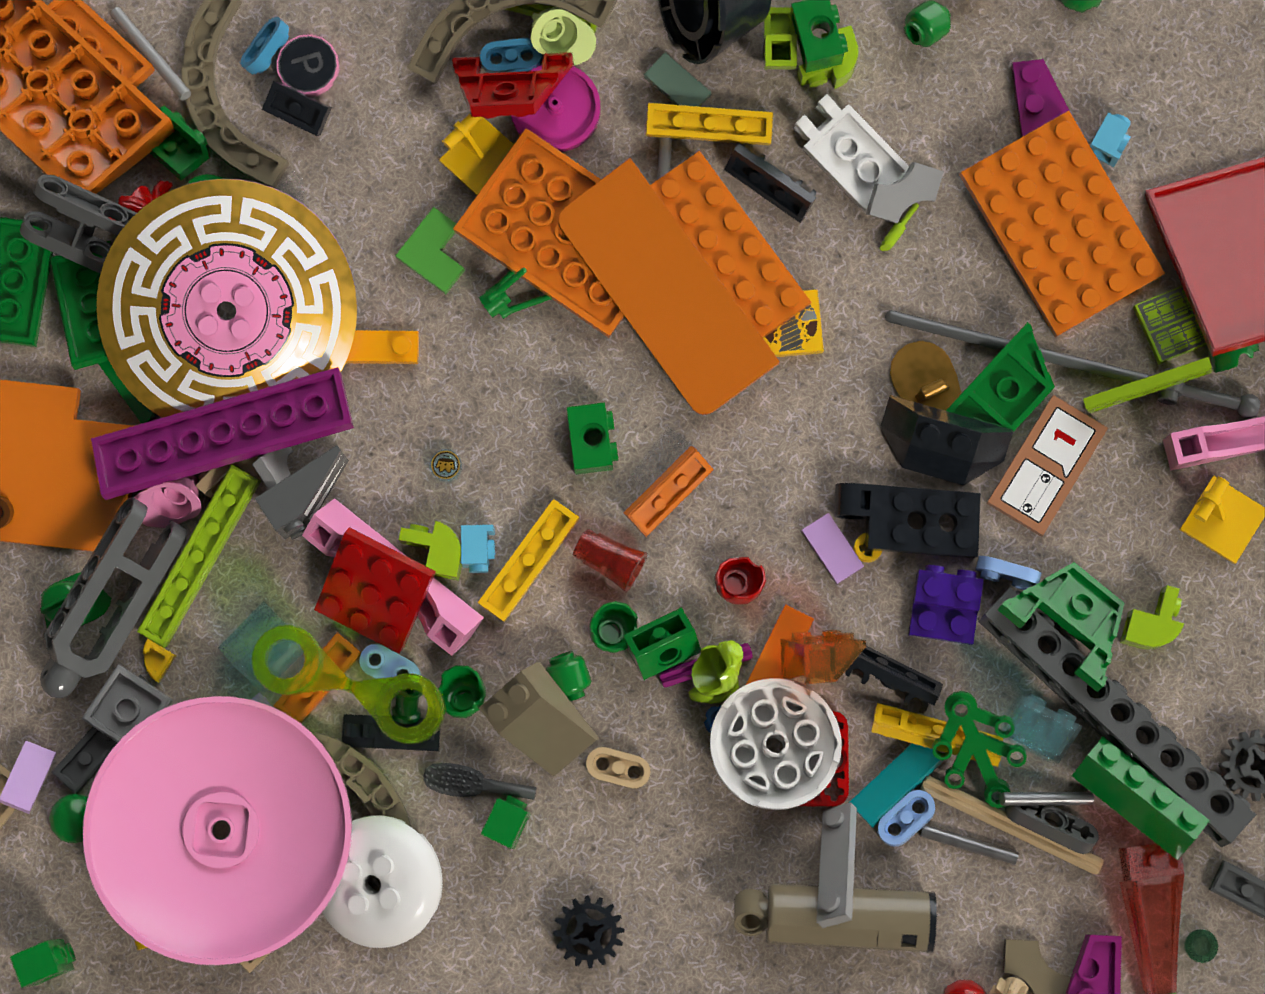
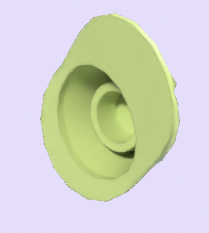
M547 8L539 14L533 13L532 18L534 21L532 23L530 40L532 46L539 53L544 55L546 53L572 52L573 66L581 64L592 57L596 48V37L593 29L587 23L572 13L558 8Z

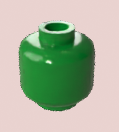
M933 0L924 1L906 15L904 26L906 37L915 45L922 47L932 46L949 33L951 28L950 13L944 5Z
M573 651L550 658V664L546 667V671L568 699L574 701L585 696L584 690L590 686L592 680L584 658L580 655H574Z

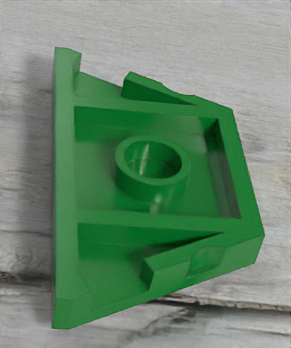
M1028 322L946 411L1011 429L1014 432L1045 399L1055 386L1050 373L1047 371L1041 349L1039 350L1032 326Z

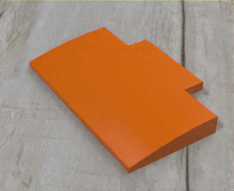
M0 0V132L45 175L60 177L97 194L148 155L154 147L161 144L175 131L171 119L137 89L142 82L155 72L153 65L83 0H53L48 5L42 0Z
M0 380V496L8 499L14 509L11 522L0 529V542L94 552L119 508L128 498L132 497V493L108 500L101 496L91 438L133 427V425L77 420L81 395L79 388Z

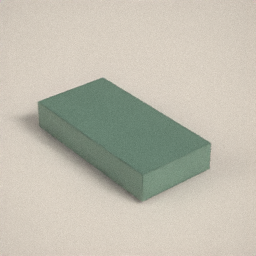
M666 52L644 74V78L675 105L701 107L711 96L710 90Z

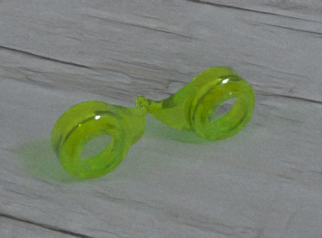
M280 625L269 629L258 639L252 653L254 674L258 681L272 692L285 696L333 690L350 692L354 694L357 700L376 720L379 728L385 735L403 744L425 742L433 737L443 724L446 712L444 697L433 682L421 675L401 674L389 678L355 681L349 678L337 666L311 633L294 625ZM294 641L304 651V665L295 676L286 679L279 678L269 668V653L280 642ZM408 689L421 692L428 705L427 715L424 720L417 726L410 728L401 727L396 724L390 712L391 701L395 695Z

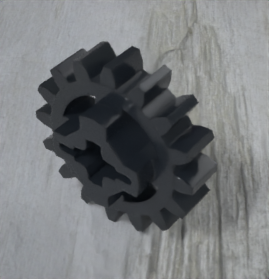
M586 895L584 904L581 905L575 898L572 900L573 909L570 910L565 906L561 908L566 915L564 919L555 918V922L561 925V930L554 931L553 935L562 939L556 945V948L565 947L567 952L563 958L567 960L573 955L576 957L575 966L577 967L581 964L582 960H587L588 968H592L596 959L603 966L606 964L604 957L606 954L612 957L617 955L612 947L614 945L622 946L623 944L617 938V934L625 932V928L617 927L616 922L622 916H612L611 912L614 905L611 904L604 908L602 906L603 898L601 897L594 904L591 903L590 896ZM586 909L597 910L605 915V918L601 920L590 918ZM575 915L578 922L575 932L567 935L568 923L572 916ZM586 922L590 926L604 925L594 934L595 940L590 941L588 937L574 938L584 930L583 924ZM611 928L610 941L603 949L600 942L603 931ZM578 943L589 946L592 954H583L572 946Z

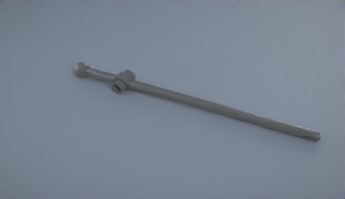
M894 310L887 311L885 319L889 323L997 350H1002L1010 341L1009 339ZM1039 347L1045 362L1128 383L1152 376ZM1184 383L1157 391L1159 393L1157 400L1163 404L1175 405L1177 404L1178 397L1183 396L1235 409L1245 419L1256 417L1261 404L1259 398L1253 394L1236 397Z

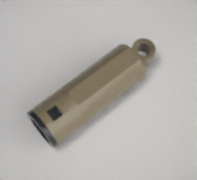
M772 883L769 885L767 897L757 889H744L734 899V926L736 930L747 936H756L766 930V940L770 944L933 953L935 947L937 927L935 892L853 888L852 920L822 928L817 923L819 886Z

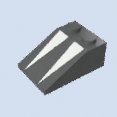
M336 445L256 497L255 500L275 531L284 539L291 537L293 540L302 536L311 518L322 507L349 460L338 445Z

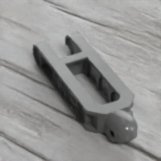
M46 174L38 178L33 194L44 203L57 208L58 212L80 221L79 228L77 229L44 213L32 211L24 216L20 233L31 243L101 274L104 261L112 244L93 236L96 226L118 236L120 231L137 213L60 177ZM32 226L39 227V228L43 229L44 231H42V230H37V229L33 228ZM92 253L99 254V255H101V256L104 257V258L97 257V256L93 255Z
M133 497L128 498L121 505L43 635L50 658L41 672L40 683L48 695L57 699L67 697L74 691L81 677L88 678L108 671L183 545L187 535L186 528L174 521H169L170 524L163 530L156 543L150 545L138 565L124 557L123 554L145 519L147 506ZM117 567L135 578L122 600L118 599L116 603L118 607L106 627L102 626L99 632L102 634L90 654H85L82 658L72 652L70 643Z

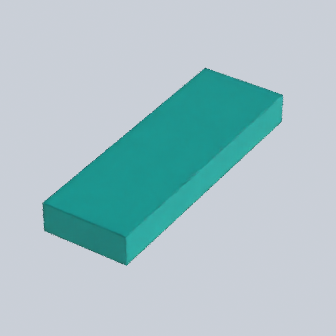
M912 743L850 802L857 808V813L873 828L890 809L909 792L913 791L944 761L935 758L931 748Z

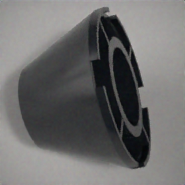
M659 0V6L665 29L672 44H679L685 54H682V57L688 62L703 64L713 60L762 23L769 14L771 0Z

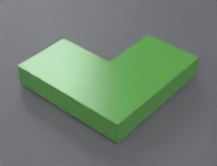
M433 207L395 256L399 261L446 295L465 269L442 252V249L455 234L453 228L456 223Z

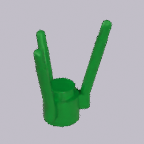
M524 267L516 273L510 270L494 286L479 297L492 318L500 314L503 319L514 312L543 303L552 298L548 295H543L508 307L507 304L512 302L505 290L527 272V269Z

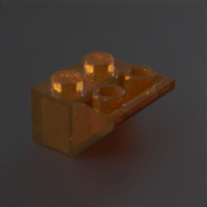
M823 630L822 635H811V632L791 633L792 638L780 639L782 678L802 684L837 682L865 649L866 640L854 638V633L841 632V630Z

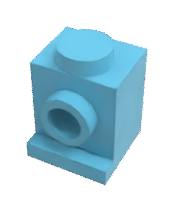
M1108 112L1090 145L1098 160L1112 167L1120 159L1123 150L1131 136L1126 134L1131 121L1120 114L1113 115Z
M461 525V564L463 568H469V573H487L489 559H495V540H489V535H495L494 525Z

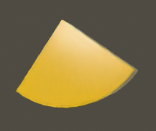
M147 638L143 648L144 664L150 677L160 683L177 655Z

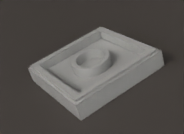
M118 664L81 719L118 743L140 722L156 712L169 707L173 699Z

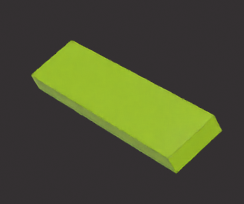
M1209 357L1083 398L1086 410L1093 413L1211 374L1213 372Z

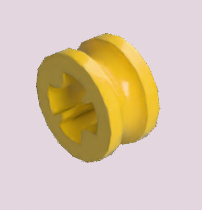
M863 533L856 539L853 550L862 562H873L880 557L883 551L873 550L871 556H865V551L861 552L859 545L865 543L866 533Z

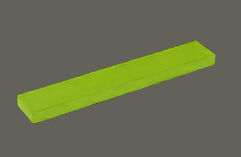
M235 464L230 465L138 628V633L163 648L168 646L261 482L260 479Z

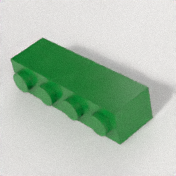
M1104 737L1098 741L1071 775L1176 860L1192 845L1210 821Z

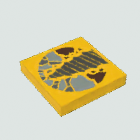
M818 289L803 290L812 302L811 305L763 338L776 357L820 354L824 352Z

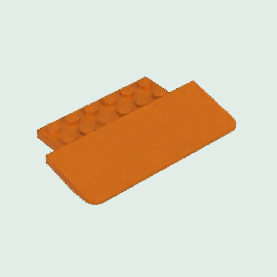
M700 151L651 185L632 159L629 158L571 202L560 213L559 225L563 233L681 395L698 414L708 415L713 413L779 365V359L763 338L812 303Z

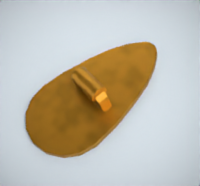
M916 341L908 343L897 351L891 362L890 377L892 384L902 399L946 411L962 393L951 359L941 347L932 342Z

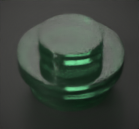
M1197 929L1187 935L1184 949L1187 956L1193 961L1206 963L1216 956L1218 941L1210 931Z

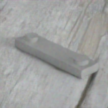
M851 802L823 811L817 923L822 928L852 920L857 808Z

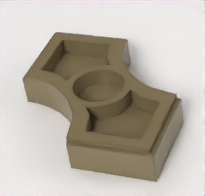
M1004 939V973H1010L1021 978L1029 986L1033 994L1066 993L1071 976L1059 974L1047 965L1041 955L1039 941Z

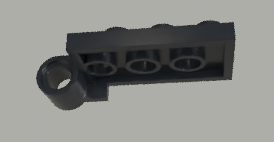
M838 483L835 485L834 517L855 520L867 518L865 550L967 558L978 557L981 493L861 483ZM911 512L921 515L923 525L920 529H913L909 526L907 518ZM941 515H948L953 519L954 528L951 532H946L940 528L939 519Z

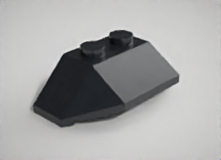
M892 395L889 396L881 422V428L902 468L963 486L1004 462L1013 435V430Z

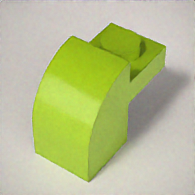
M770 7L769 14L764 20V69H796L797 34L794 32L790 17L791 7Z
M852 25L838 29L839 34L844 33L848 46V52L844 53L843 63L805 73L803 64L799 65L797 76L801 86L809 84L810 87H818L825 84L828 78H831L833 87L836 89L848 82L855 71L858 59V44ZM822 33L821 38L826 37L828 33Z
M435 521L433 533H428V527L410 524L409 529L401 527L398 539L401 544L429 549L426 567L436 571L434 576L459 581L462 569L461 542L451 528L438 521Z
M1169 585L1161 588L1154 614L1137 609L1130 610L1127 613L1120 643L1149 650L1159 648L1173 641L1180 634L1184 623L1172 620L1173 616H1178L1181 608L1182 599L1178 598L1180 588Z

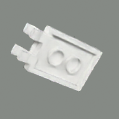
M826 94L816 106V109L826 120L816 128L804 115L795 123L796 126L793 129L804 140L808 141L804 145L803 150L866 214L874 184L888 185L898 181L905 175L909 166L849 104L841 110L833 99Z

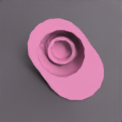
M191 476L168 481L142 490L134 496L135 499L147 506V514L142 524L148 527L166 528L170 524L169 521L180 524L198 516L202 507L199 491L196 487L197 477Z

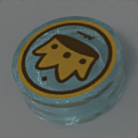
M442 449L432 456L430 470L437 480L451 482L460 476L462 461L456 452Z

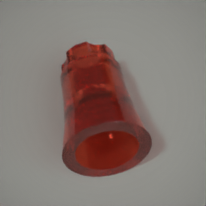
M590 529L583 532L573 551L575 558L583 561L584 565L611 580L625 592H628L633 586L645 564L648 554L647 552L617 542L601 533L597 534Z

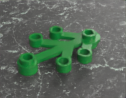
M954 692L947 697L944 705L945 714L948 717L940 738L936 739L932 746L935 758L939 760L950 758L952 755L951 742L960 725L962 726L966 737L952 767L948 768L945 772V783L951 789L961 788L965 782L964 772L972 755H974L986 783L984 788L986 802L995 808L1004 807L1000 804L999 800L992 798V794L994 792H1011L1010 786L1005 780L998 779L987 750L1007 758L1008 763L1013 767H1021L1026 763V750L1021 745H1010L979 732L974 721L994 727L996 734L1002 738H1008L1014 733V721L1009 716H999L979 708L974 696L968 692ZM963 704L967 707V710L964 713H959L955 710V707ZM1006 722L1011 727L1007 731H1002L998 726ZM939 745H946L949 749L945 753H940L936 748ZM1013 752H1020L1023 756L1019 760H1014L1011 758V754ZM951 774H958L961 778L959 781L953 782L949 779V776Z

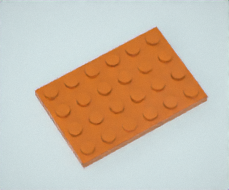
M1070 111L1063 113L959 174L1055 337L1165 274Z
M526 128L453 230L513 273L518 272L523 267L526 268L527 272L521 277L522 279L610 338L625 316L559 225L561 211L602 179Z

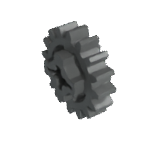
M1255 729L1251 731L1250 738L1244 731L1238 733L1240 741L1234 738L1227 741L1231 750H1221L1220 753L1227 757L1224 762L1218 763V767L1226 768L1227 773L1221 777L1224 780H1231L1232 783L1228 787L1230 791L1240 789L1239 795L1246 799L1251 794L1252 801L1256 802L1260 801L1261 793L1265 798V753L1260 751L1258 745L1255 744L1265 747V734L1261 738L1260 731ZM1240 751L1242 757L1239 765L1235 766V760ZM1260 760L1262 766L1258 770L1252 771L1250 765L1254 761ZM1246 777L1251 779L1257 788L1245 784L1240 778Z

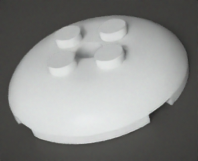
M762 679L749 683L735 691L719 709L710 734L711 758L721 781L741 800L764 809H790L815 798L833 778L841 757L840 729L835 715L828 704L813 690L810 691L787 679ZM770 738L780 740L783 744V751L780 753L771 752L766 747V741Z
M374 815L352 821V837L348 862L334 896L322 912L328 923L349 941L371 948L396 946L418 935L431 920L434 912L437 911L442 895V871L432 845L422 833L419 834L412 827L405 824L404 821L397 818ZM371 875L376 876L380 880L381 888L379 891L374 890L368 884Z

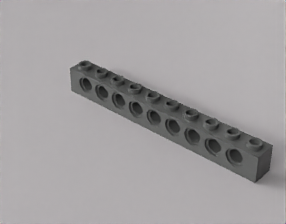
M1010 587L978 622L1098 734L1110 741L1208 818L1210 821L1203 831L1220 847L1231 844L1256 816L1250 809V803L1241 795L1233 794L1225 786L1226 782L1219 774L1207 770L1200 763V757L1193 750L1185 749L1176 741V735L1168 727L1160 726L1151 718L1152 714L1149 709L1141 703H1135L1127 696L1125 687L1116 680L1111 681L1107 677L1106 684L1099 690V698L1094 699L1090 697L1086 690L1088 684L1076 674L1068 676L1062 669V663L1067 662L1076 671L1085 659V656L1078 650L1077 643L1067 635H1061L1054 628L1053 621L1043 613L1034 611L1026 622L1027 630L1020 631L1014 626V623L997 610L1004 601L1021 593L1017 590L1014 591ZM1038 640H1044L1050 645V654L1043 653L1039 649ZM1112 707H1116L1122 711V722H1119L1112 717ZM1136 730L1145 732L1148 737L1147 745L1141 744L1137 740ZM1162 752L1167 753L1171 757V768L1166 767L1161 762L1160 755ZM1186 775H1190L1196 780L1197 788L1195 791L1187 787L1185 783ZM1211 798H1215L1220 802L1222 807L1220 814L1212 810L1210 806Z

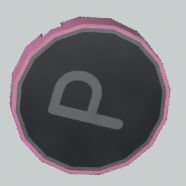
M311 34L300 35L288 41L280 50L277 59V73L282 83L309 97L318 96L328 91L340 70L339 58L332 45L322 37Z

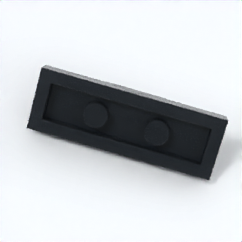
M738 144L733 150L724 170L801 223L816 199V190L813 189L809 193L801 187L803 181H792L786 174L767 161H764L765 155L763 153L759 157L750 151L752 148L750 144L746 146Z
M855 641L846 660L849 663L845 671L846 676L849 677L852 670L860 669L864 673L861 683L866 684L870 675H873L885 687L891 690L898 689L902 692H907L904 705L908 706L913 698L920 699L922 705L919 712L922 714L926 712L929 704L935 706L940 696L942 683L858 641Z
M343 714L342 742L353 748L440 751L441 719L420 718L415 723L403 724L395 721L392 716Z

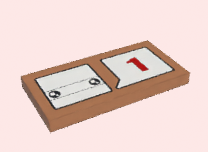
M1053 395L990 496L987 504L1042 537L1105 435L1108 427Z

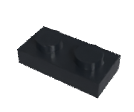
M273 81L261 110L315 136H320L332 107L278 81Z

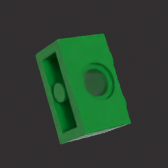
M803 0L791 3L790 17L794 32L797 34V43L805 73L841 65L844 53L848 52V46L844 33L839 34L836 23H840V17L836 4L831 5L830 0ZM823 29L828 35L818 38L813 35L812 31Z
M605 402L567 407L575 475L613 470L612 462L619 461L616 442H610L608 430H615L613 412L606 411ZM592 431L602 435L601 442L594 446L588 445L584 441L585 436Z
M682 607L623 635L631 658L643 680L701 653L695 629Z
M507 795L505 801L497 798L481 835L510 849H515L531 813L525 811L527 804Z
M63 939L47 940L9 956L21 988L39 985L74 970L72 962L76 961L70 943L65 944Z

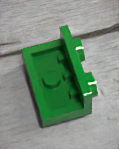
M163 105L159 109L171 119L175 131L161 144L154 147L150 154L182 181L209 159L206 147L208 142L199 130L195 129L193 131L177 111L171 112Z

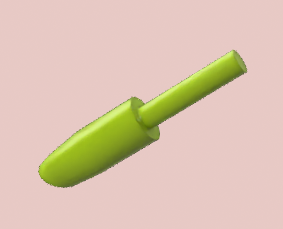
M914 203L902 220L893 225L880 245L879 249L881 251H888L896 244L906 230V223L918 209V203Z

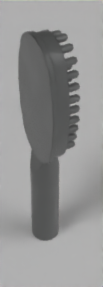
M432 764L427 767L423 775L425 785L428 788L450 796L471 797L477 796L484 791L535 800L537 787L486 779L480 771L460 764Z

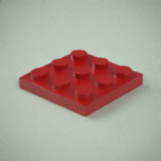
M349 527L344 532L314 610L400 654L407 642L436 571Z

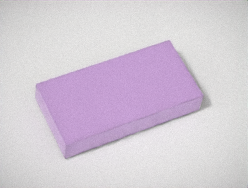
M829 513L802 529V534L836 585L864 567Z
M25 741L0 795V803L30 814L56 756V752Z

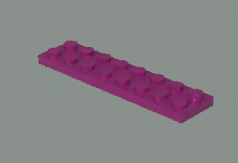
M339 367L91 438L101 496L108 500L168 481H174L353 429L354 425L342 374Z

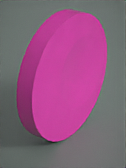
M542 65L537 66L531 69L530 71H541ZM573 66L535 115H527L525 117L511 116L519 136L527 128L559 151L566 152L582 145L594 133L600 119V98L593 81L583 71Z

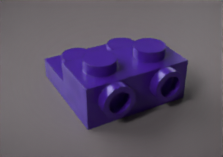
M925 565V570L919 569L916 574L908 636L973 645L984 579L976 578L977 572L957 570V575L944 573L945 568L942 566Z

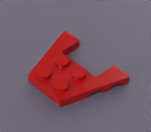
M572 52L544 54L541 71L481 73L480 57L452 58L453 70L471 117H483L486 119L497 116L525 117L527 115H535L574 65Z

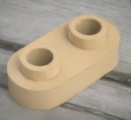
M599 747L592 750L586 760V767L590 775L601 781L637 789L643 787L650 778L651 772L647 761L633 754ZM606 758L609 761V767L606 770L598 769L596 765L598 759ZM632 766L638 767L641 771L640 776L636 779H632L628 775V770Z

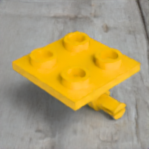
M469 113L461 122L457 121L453 125V131L442 140V143L449 150L439 159V162L474 194L478 195L514 144L485 118L471 117Z
M1212 476L1179 530L1231 563L1236 564L1263 521L1265 507L1231 487L1230 483L1224 478Z

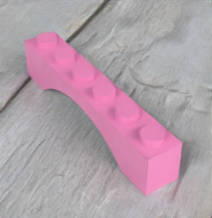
M1265 416L1170 433L1163 439L1170 471L1264 451Z
M335 498L313 515L302 534L306 540L326 556L334 558L344 532L349 527L405 555ZM434 577L417 615L423 625L426 636L451 656L472 637L484 618Z

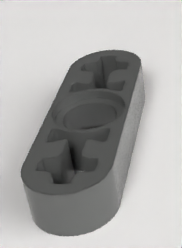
M1005 806V813L1012 822L1076 853L1088 854L1099 839L1098 831L1093 825L1055 806ZM1045 818L1055 821L1059 827L1049 825Z

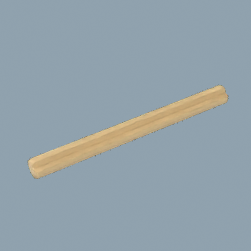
M927 776L923 780L920 790L926 791L933 798L1091 874L1098 875L1104 863L1102 858L1090 852L1088 854L1076 853L1012 822L1004 811L992 807L988 803L961 790L951 789L946 783L936 778Z

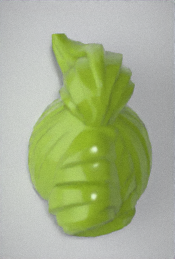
M729 640L701 649V654L695 661L691 672L695 687L688 694L692 701L709 704L720 703L727 700L738 690V676L743 659V649L740 644Z

